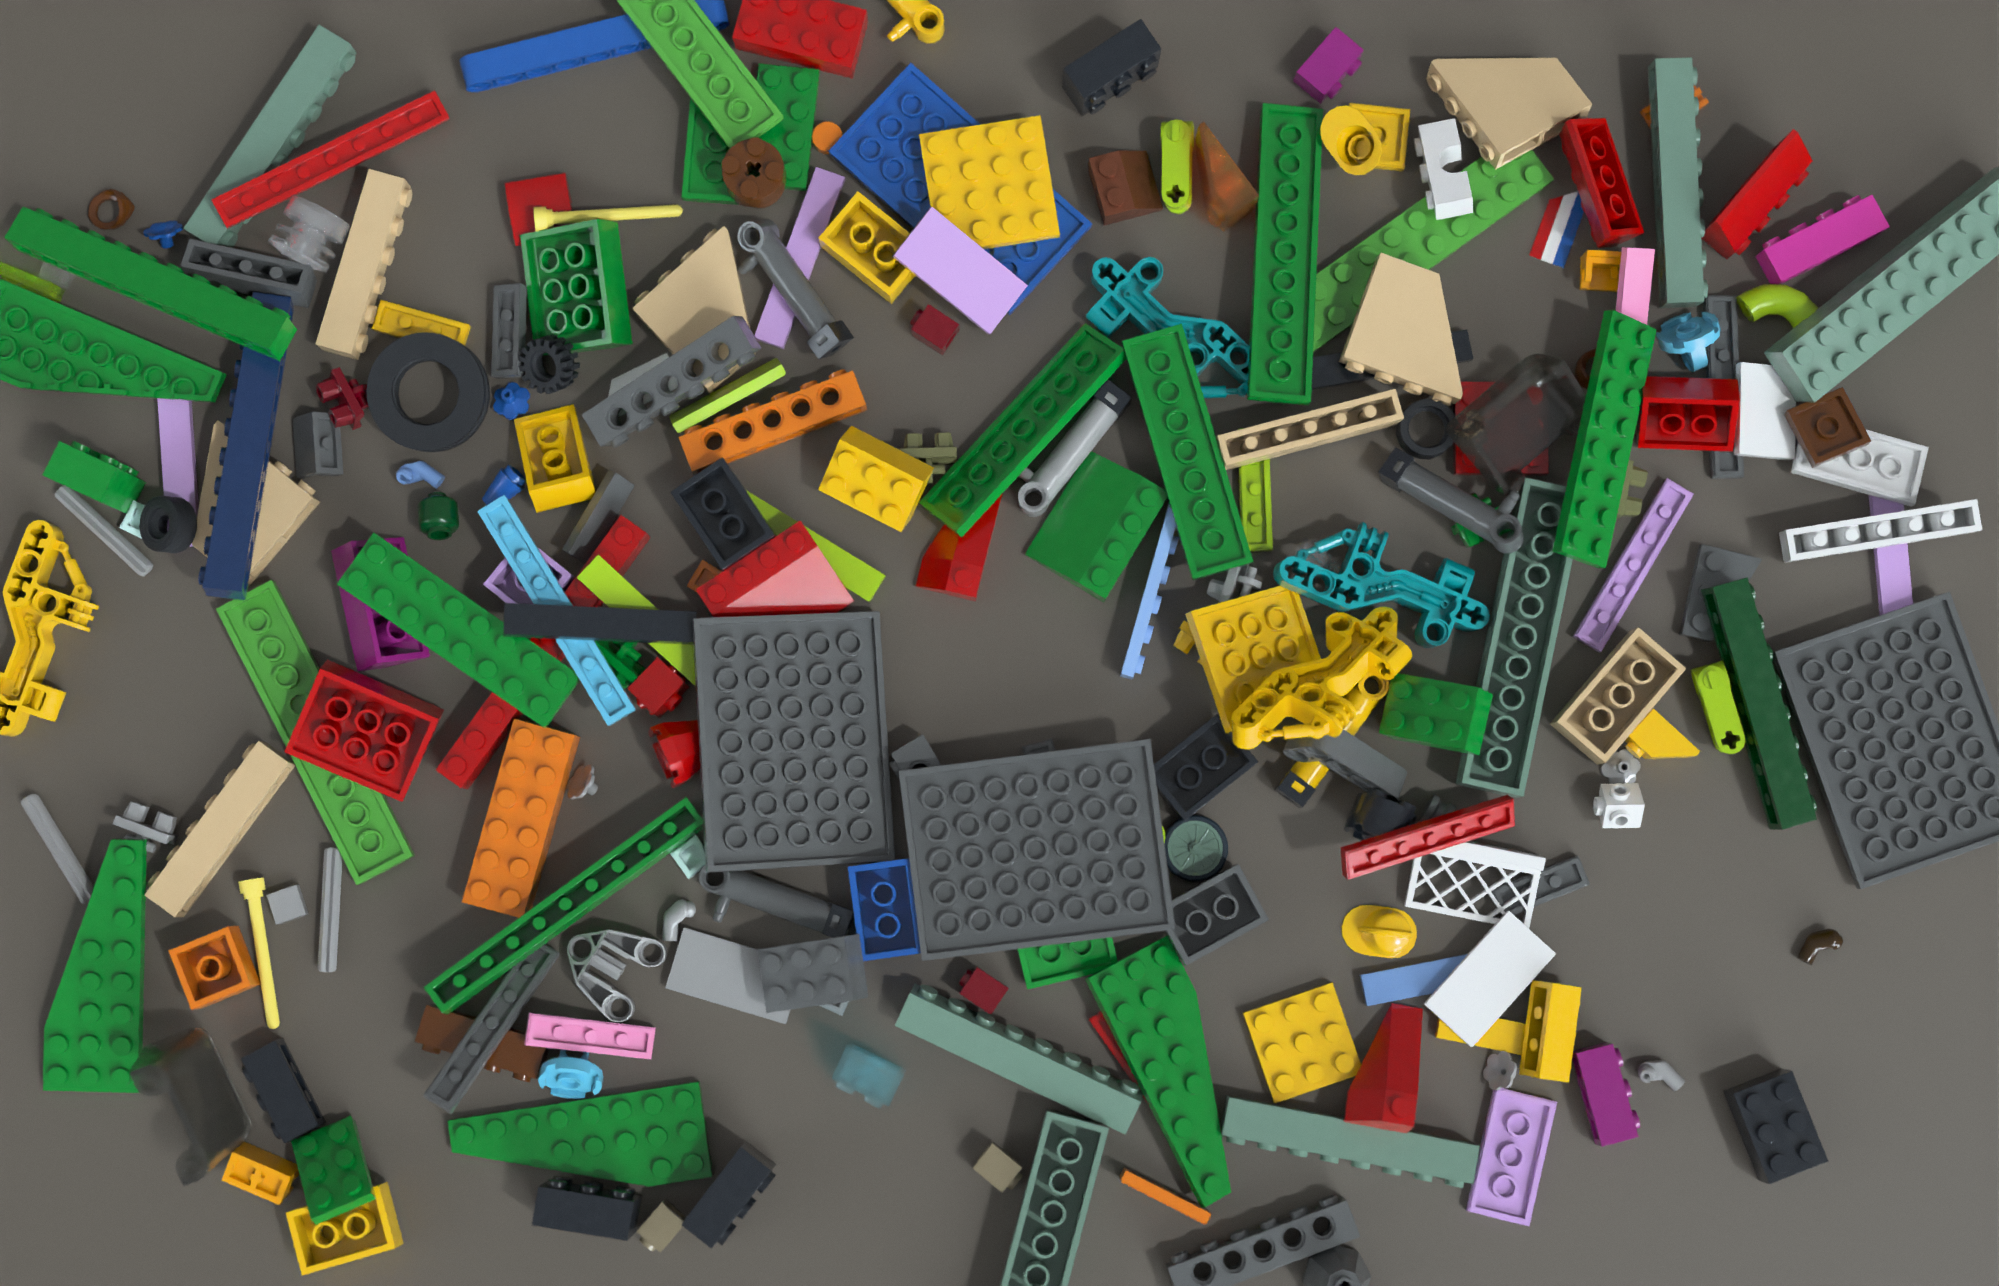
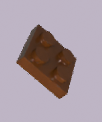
M1843 387L1823 395L1815 403L1806 402L1784 413L1812 468L1867 446L1871 442Z

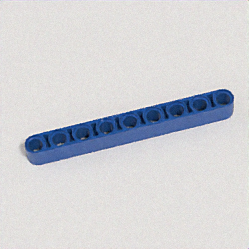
M695 0L718 31L730 25L724 0ZM627 14L468 54L461 57L459 63L466 90L468 92H480L652 47Z

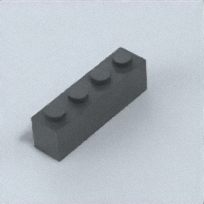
M189 239L180 265L184 274L191 277L193 274H198L206 278L211 283L210 285L217 288L220 285H224L236 293L253 296V292L291 297L293 305L309 308L317 284V279L311 265Z

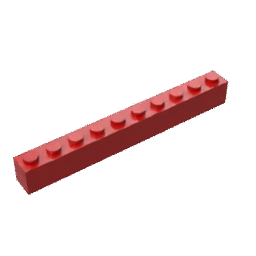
M620 515L565 591L572 605L585 607H601L604 602L577 579L579 574L597 555L602 557L623 577L651 537L634 523ZM530 639V641L559 661H562L565 657L555 639ZM492 692L436 768V771L458 787L468 790L510 733L513 720H519L523 713Z

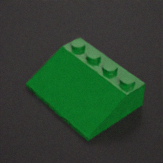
M594 219L520 235L533 340L553 334L558 335L557 338L564 337L567 339L564 345L571 343L574 346L570 350L571 353L604 350L633 344L618 222ZM544 353V354H543V357H545V356H550V355L547 354V353Z
M1091 451L1074 473L1026 551L1025 556L1104 603L1167 501L1166 491L1143 476Z

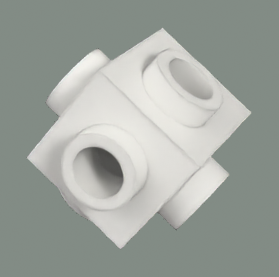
M1601 784L1599 796L1594 797L1593 810L1595 816L1600 817L1602 828H1640L1645 804L1639 784Z

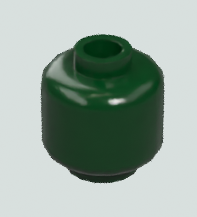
M432 492L428 494V497L419 502L417 506L419 530L427 535L429 539L445 540L459 528L458 503L453 498L446 496L443 492Z

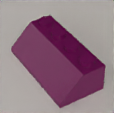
M404 537L384 538V540L408 556ZM368 540L350 541L331 551L337 581L341 579ZM339 586L357 672L383 669L430 657L427 646Z

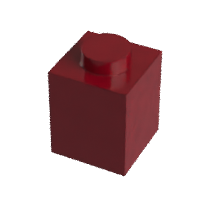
M929 304L924 311L919 309L910 322V325L913 326L911 329L912 336L942 356L960 331L957 322Z
M978 966L974 972L968 968L958 985L963 987L959 994L990 1015L1009 989V987Z

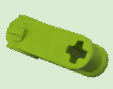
M1175 119L1161 123L1162 199L1170 212L1182 214L1190 208L1192 203L1193 121ZM1175 192H1180L1182 197H1179L1178 202L1174 203L1172 198L1175 197Z
M1723 661L1691 669L1693 684L1700 699L1715 748L1727 754H1735L1741 751L1745 744V735ZM1727 731L1729 735L1736 736V740L1732 742V748L1721 742V739L1726 738L1725 732Z

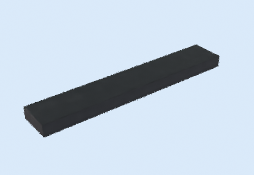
M1468 330L1451 332L1457 364L1472 361L1473 354ZM1342 352L1313 357L1312 390L1374 379L1375 375L1365 371L1362 374L1347 370L1345 368L1346 364L1339 362Z
M505 603L503 637L693 645L692 619L696 618L697 612Z

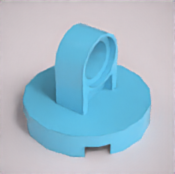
M1691 312L1675 316L1661 325V333H1656L1661 350L1667 353L1681 354L1682 360L1690 372L1697 371L1708 365L1705 347L1714 343L1720 336L1721 329L1718 318L1709 312H1702L1703 317L1692 318Z
M561 1049L559 1058L550 1059L542 1064L539 1070L538 1082L542 1089L544 1086L550 1087V1094L567 1099H583L586 1092L592 1091L594 1095L599 1093L602 1089L603 1073L597 1065L588 1061L589 1052H583V1056L578 1059L568 1057L566 1050Z

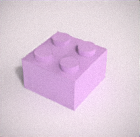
M539 549L565 592L575 577ZM504 558L483 585L506 603L533 604L507 559Z

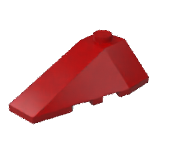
M1003 493L962 538L946 525L942 526L923 556L916 587L976 602Z
M1395 1003L1390 1005L1348 1089L1344 1122L1406 1134L1414 1127L1419 1084L1422 1008Z

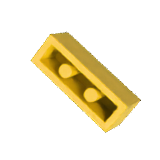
M1536 980L1531 981L1519 1069L1520 1075L1569 1082L1581 987Z

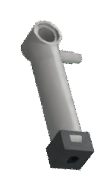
M1107 380L1094 395V399L1037 471L1034 473L1026 467L1019 475L1020 478L1027 482L1018 492V505L1025 515L1037 517L1047 510L1048 505L1100 439L1131 404L1132 397L1110 380ZM1029 493H1038L1042 497L1041 503L1037 506H1029L1025 502V497Z

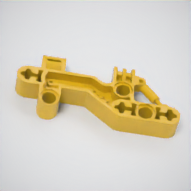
M44 520L33 521L26 528L3 588V598L16 640L5 672L0 671V735L14 737L21 734L27 725L30 714L56 722L67 692L42 684L55 651V642L52 634L53 628L57 624L63 623L90 632L91 628L87 627L89 620L93 621L94 616H91L92 610H98L99 608L98 605L90 603L92 588L87 584L76 559L71 558L68 552L69 545L63 542L64 535L62 530L58 526ZM43 532L48 533L47 539L41 538ZM35 548L43 549V552H37ZM59 552H62L66 561L64 566L74 585L70 596L48 587V580ZM37 558L38 567L35 571L30 572L29 563L32 559ZM24 577L32 579L31 583L24 581ZM20 591L26 592L24 598L19 596ZM55 597L56 606L49 612L46 607L47 602L50 598ZM71 601L75 602L72 609L70 608ZM70 613L69 619H65L67 614ZM8 705L17 706L16 710L10 709ZM4 718L10 720L9 726L3 723Z
M1378 607L1372 610L1362 621L1344 612L1330 614L1326 619V647L1331 653L1323 659L1277 669L1272 672L1232 714L1233 743L1241 749H1252L1262 741L1268 742L1272 740V737L1284 736V739L1312 736L1314 739H1320L1325 735L1331 737L1339 736L1342 733V729L1357 716L1354 706L1342 696H1345L1367 672L1382 679L1391 680L1412 659L1410 648L1406 643L1397 638L1398 615L1396 611L1389 607ZM1286 717H1293L1304 723L1301 725L1283 726V730L1272 731Z

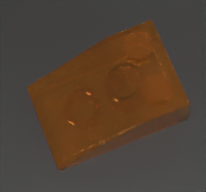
M1202 122L1198 126L1194 145L1204 203L1207 210L1205 214L1215 228L1219 226L1225 232L1253 212L1259 195L1205 122Z

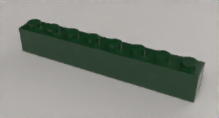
M1748 577L1701 589L1719 655L1729 677L1732 696L1745 735V746L1769 829L1784 830L1817 820L1815 814L1817 809L1816 802L1809 793L1806 782L1808 780L1806 768L1800 762L1798 755L1799 742L1790 727V711L1782 699L1780 692L1782 690V683L1773 668V652L1765 640L1763 633L1765 625L1762 616L1757 612L1754 587L1749 583Z

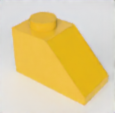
M1651 709L1625 740L1627 743L1626 749L1636 758L1641 756L1644 759L1689 758L1697 756L1700 752L1655 709Z

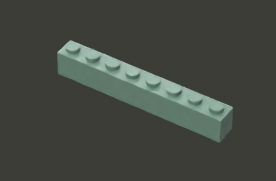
M317 26L183 228L202 242L230 248L235 245L238 239L237 233L243 224L249 223L253 217L227 229L211 199L289 161L288 156L294 147L297 148L301 145L305 138V131L310 123L315 122L322 112L321 106L327 97L333 96L339 86L338 81L343 73L349 71L354 65L357 52L349 42L323 26Z
M1692 57L1658 58L1648 66L1660 308L1697 307L1704 302V298H1707L1708 283L1707 280H1703V268L1706 266L1707 256L1701 244V237H1704L1705 222L1704 219H1700V207L1703 205L1704 195L1702 188H1699L1698 177L1702 173L1701 158H1697V146L1700 144L1701 134L1700 129L1696 128L1695 116L1699 112V100L1697 97H1694V86L1697 84L1698 74L1697 68L1693 67Z
M914 984L897 1019L896 1027L1126 1134L1143 1096L1136 1083L1127 1079H1122L1121 1081L1111 1076L1110 1072L1103 1067L1089 1066L1081 1062L1082 1060L1073 1053H1062L1053 1049V1046L1043 1039L1037 1038L1034 1040L1024 1035V1032L1016 1026L1002 1025L986 1012L979 1011L977 1013L966 1008L967 1006L964 1002L956 998L947 999L939 995L937 990L931 986Z
M1226 1095L1220 1127L1221 1135L1227 1136L1226 1142L1245 1145V1141L1249 1140L1258 1142L1257 1148L1269 1151H1276L1277 1146L1289 1148L1288 1154L1300 1157H1307L1308 1152L1320 1154L1319 1160L1337 1164L1339 1158L1351 1160V1166L1369 1170L1370 1164L1382 1166V1172L1398 1176H1401V1171L1403 1170L1413 1172V1178L1429 1182H1432L1434 1176L1444 1178V1184L1459 1188H1463L1464 1182L1474 1183L1480 1148L1479 1145L1471 1142L1409 1131L1406 1134L1344 1122L1342 1117Z

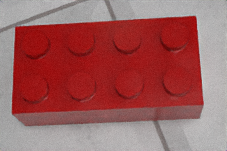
M742 0L732 39L737 50L853 79L868 25V15L866 9L830 0Z

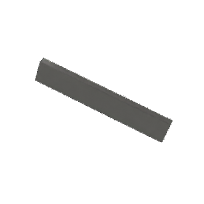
M1707 295V298H1704V312L1714 314L1718 318L1721 329L1720 336L1715 342L1705 347L1708 358L1706 378L1735 379L1736 364L1739 363L1737 295ZM1734 447L1733 452L1709 451L1711 479L1744 478V457L1734 455Z
M544 944L508 971L424 1093L425 1099L448 1113H453L558 959L559 952Z

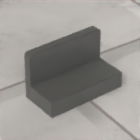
M312 411L293 418L297 479H305L314 475H343L340 427L335 428L329 414Z

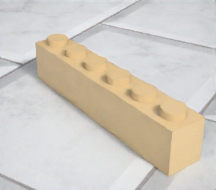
M372 169L368 170L316 340V345L323 351L359 360L360 353H364L367 348L368 335L366 333L369 323L373 324L377 313L375 303L378 294L381 295L385 289V270L387 265L390 266L393 262L395 237L400 236L404 224L402 214L404 208L409 207L412 199L411 186L404 178Z
M1396 389L1217 435L1216 439L1225 469L1229 470L1392 427L1404 419Z
M258 741L256 744L252 743L242 755L244 761L239 768L233 769L228 773L223 781L225 786L219 795L215 794L208 800L204 807L206 810L205 814L200 820H195L188 827L185 833L188 837L181 846L177 845L166 858L168 864L162 872H156L147 884L149 889L145 896L173 917H184L294 769V762L267 742Z

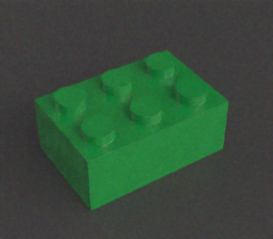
M59 441L43 473V476L126 514L133 500H138L146 484L145 481L137 478L139 471L76 441H72L70 446Z
M1398 673L1390 681L1379 734L1394 740L1479 756L1493 694L1479 687Z

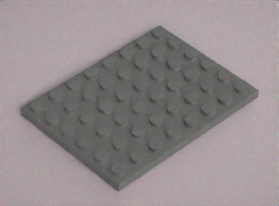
M1950 592L1773 652L1776 668L1857 889L1878 884L1999 841V724Z
M880 612L693 618L692 631L706 873L895 860Z
M1151 739L899 771L922 961L1175 929Z

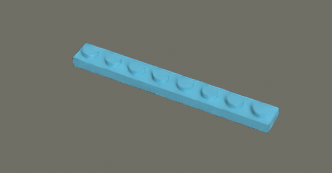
M503 495L478 510L477 512L533 604L573 606L508 498ZM555 639L608 726L636 710L594 640Z

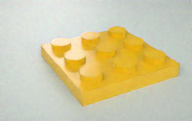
M1332 982L1242 1012L1274 1104L1356 1076L1361 1063Z

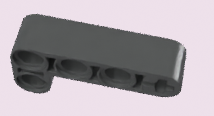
M1296 721L1293 723V725L1304 724L1300 721ZM1342 729V733L1337 737L1325 735L1320 739H1314L1312 736L1287 739L1283 750L1284 755L1298 762H1320L1368 792L1369 788L1380 790L1387 794L1386 799L1395 803L1398 802L1407 776V771L1403 767Z

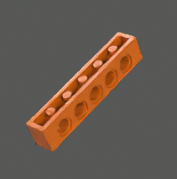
M845 369L836 371L828 376L829 380L817 383L816 380L807 382L800 386V391L789 394L787 391L772 396L771 402L761 406L759 403L747 405L742 408L743 413L731 417L730 414L721 415L713 419L714 424L702 428L701 425H696L684 431L685 435L680 436L679 440L694 475L698 474L722 457L729 464L867 411L865 400L853 370L846 372ZM835 392L839 395V399L833 405H826L822 402L824 394ZM797 404H808L810 406L809 412L805 416H796L793 413V409ZM768 415H779L781 417L779 425L773 428L767 427L764 421ZM741 425H748L752 428L750 436L745 439L736 437V430ZM713 436H720L723 438L721 447L716 450L708 449L707 441Z

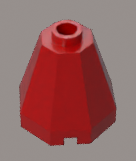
M698 720L662 722L650 727L648 731L650 738L656 736L658 741L652 744L665 777L667 779L673 777L670 783L672 788L685 784L700 771Z

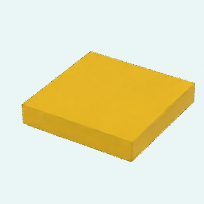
M1349 103L1350 107L1356 108L1365 116L1382 142V155L1375 169L1404 171L1410 109Z

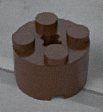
M758 137L740 141L729 149L722 161V175L730 196L738 204L757 209L766 208L774 204L782 196L786 184V170L780 153L770 143ZM751 171L759 172L760 175L755 178L754 175H750L749 173Z

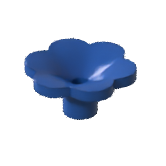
M175 220L165 223L160 222L145 229L143 234L150 240L159 239L162 248H170L174 245L172 236L182 231L183 226Z
M515 382L509 383L505 388H499L494 394L496 399L493 404L494 411L497 414H503L508 420L515 419L518 414H524L529 409L527 401L530 398V392L526 388H520Z

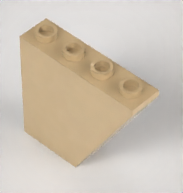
M1557 58L1435 59L1431 61L1426 77L1430 89L1439 94L1444 101L1446 110L1458 119L1464 134L1468 138L1473 139L1479 147L1482 158L1487 162L1489 161L1495 170L1559 135L1566 121L1570 119H1586L1592 106L1591 101Z
M725 226L719 230L714 229L709 232L703 239L704 244L696 251L694 249L688 251L681 258V265L673 272L671 270L666 271L658 279V285L651 292L648 290L644 291L634 302L636 305L632 309L635 314L673 355L732 316H743L750 328L732 240ZM722 343L718 350L719 356L723 360L729 354V348L725 343ZM699 359L693 365V371L697 376H700L703 372V364ZM737 364L729 369L730 375L717 383L710 381L703 387L711 394L740 368Z
M1380 253L1374 262L1339 362L1346 364L1345 368L1351 372L1362 374L1365 371L1375 375L1374 379L1381 383L1392 384V382L1401 384L1404 386L1403 389L1411 394L1421 395L1423 392L1433 396V401H1440L1447 406H1450L1451 403L1456 404L1461 400L1463 392L1439 273Z
M219 420L213 426L197 514V531L192 542V546L203 555L206 536H211L213 525H209L210 509L212 506L216 507L218 495L214 494L215 480L217 476H222L223 466L219 464L220 451L222 447H227L228 437L224 434L225 424ZM270 460L268 463L248 587L320 503L313 496L316 491L302 479L299 483H296L289 477L292 471L278 460L275 464Z

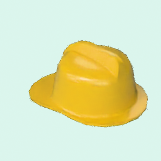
M1337 106L1330 110L1323 118L1320 127L1321 139L1327 150L1346 173L1356 176L1365 175L1372 171L1379 163L1382 155V142L1375 129L1356 108Z
M1361 905L1352 909L1345 916L1342 924V937L1347 946L1354 952L1376 957L1400 958L1408 954L1414 947L1417 929L1413 919L1405 911L1390 907Z

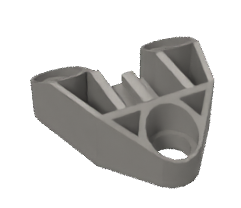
M615 929L573 937L568 943L567 954L576 985L610 1021L617 1023L630 1019L635 1012L634 1000L628 994L617 989L614 984L591 972L589 969L592 966L617 981L627 964L601 950L603 945L643 966L657 967L666 960L667 948L665 944L655 938ZM581 939L588 941L591 946V952L585 958L578 957L574 952L575 943ZM649 944H656L661 949V956L656 962H650L644 956V950ZM616 999H624L629 1005V1011L623 1017L616 1016L612 1011V1004Z

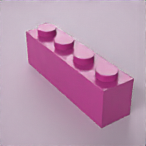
M1860 195L1843 203L1844 209L1836 213L1833 209H1830L1817 216V223L1809 227L1806 222L1789 231L1791 236L1783 240L1777 236L1762 244L1764 250L1755 257L1769 283L1783 284L1864 243L1889 228L1890 226L1873 195L1861 199Z

